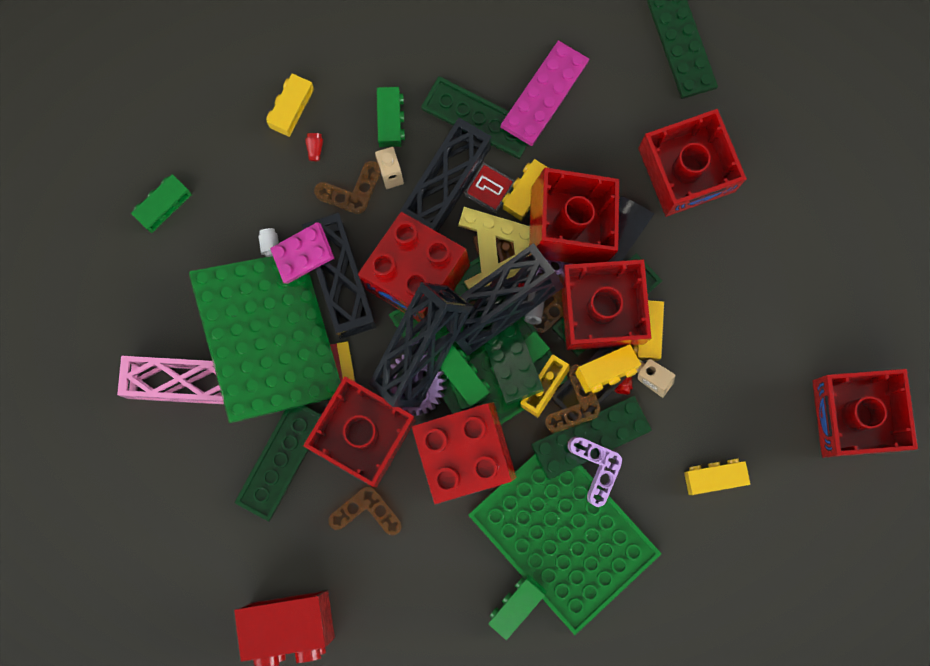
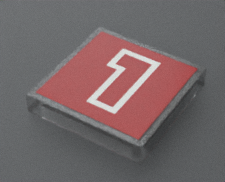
M483 162L464 195L496 214L503 203L502 200L505 195L511 191L515 180Z

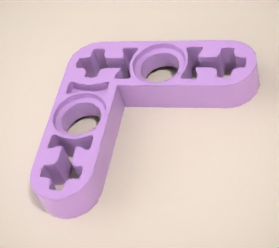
M572 437L568 442L569 451L599 465L588 491L587 500L596 507L603 506L608 499L621 467L622 458L618 453L584 438ZM579 442L580 445L587 448L585 449V451L578 448L576 449L574 443ZM593 448H598L599 456L593 459L590 452ZM613 458L616 460L615 464L609 462L608 459ZM606 467L611 469L612 473L610 471L604 470V468ZM608 474L609 481L606 484H601V475ZM597 485L602 488H605V490L603 491L601 489H598ZM599 493L601 499L596 500L593 498L594 494L598 495Z

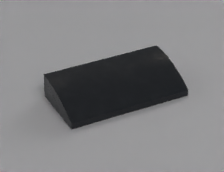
M623 196L619 199L618 252L608 262L622 261L654 215L648 209Z
M610 347L601 348L585 364L613 352ZM574 374L554 393L551 400L573 421L579 424L627 376L621 377V380L616 384L610 385L608 383L603 385L604 388L596 393L592 391L585 393L576 374Z

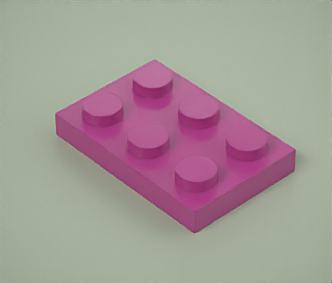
M315 223L270 248L283 283L286 284L334 259L321 223Z

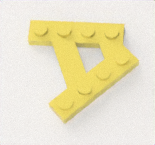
M467 207L463 208L458 226L477 232L481 273L464 281L469 290L529 247L530 226ZM496 238L514 243L515 255L498 263ZM520 268L510 270L506 279L515 276Z

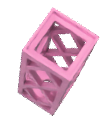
M121 356L117 393L119 396L138 400L224 404L221 392L212 395L220 390L219 385L203 392L192 384L211 373H215L212 361ZM150 367H156L153 370L139 376V373L143 372L144 370ZM171 368H182L192 370L182 375H179ZM162 370L174 378L155 389L142 381ZM201 370H206V371H204V372H202V373H200V374H198V375H196V376L190 378L189 380H186V378L190 377L191 375H193V374H195V373H197V372H199V371H201ZM130 380V387L128 391V381ZM178 382L181 383V384H179V385H177V386H175V387H173V388H171V389L165 391L164 393H160L161 391L165 390L166 388H168V387H170V386H172V385H174V384H176V383H178ZM138 386L146 392L137 391ZM187 387L197 395L177 394L174 392Z

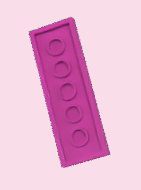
M558 40L501 123L500 128L533 146L588 64L589 58Z

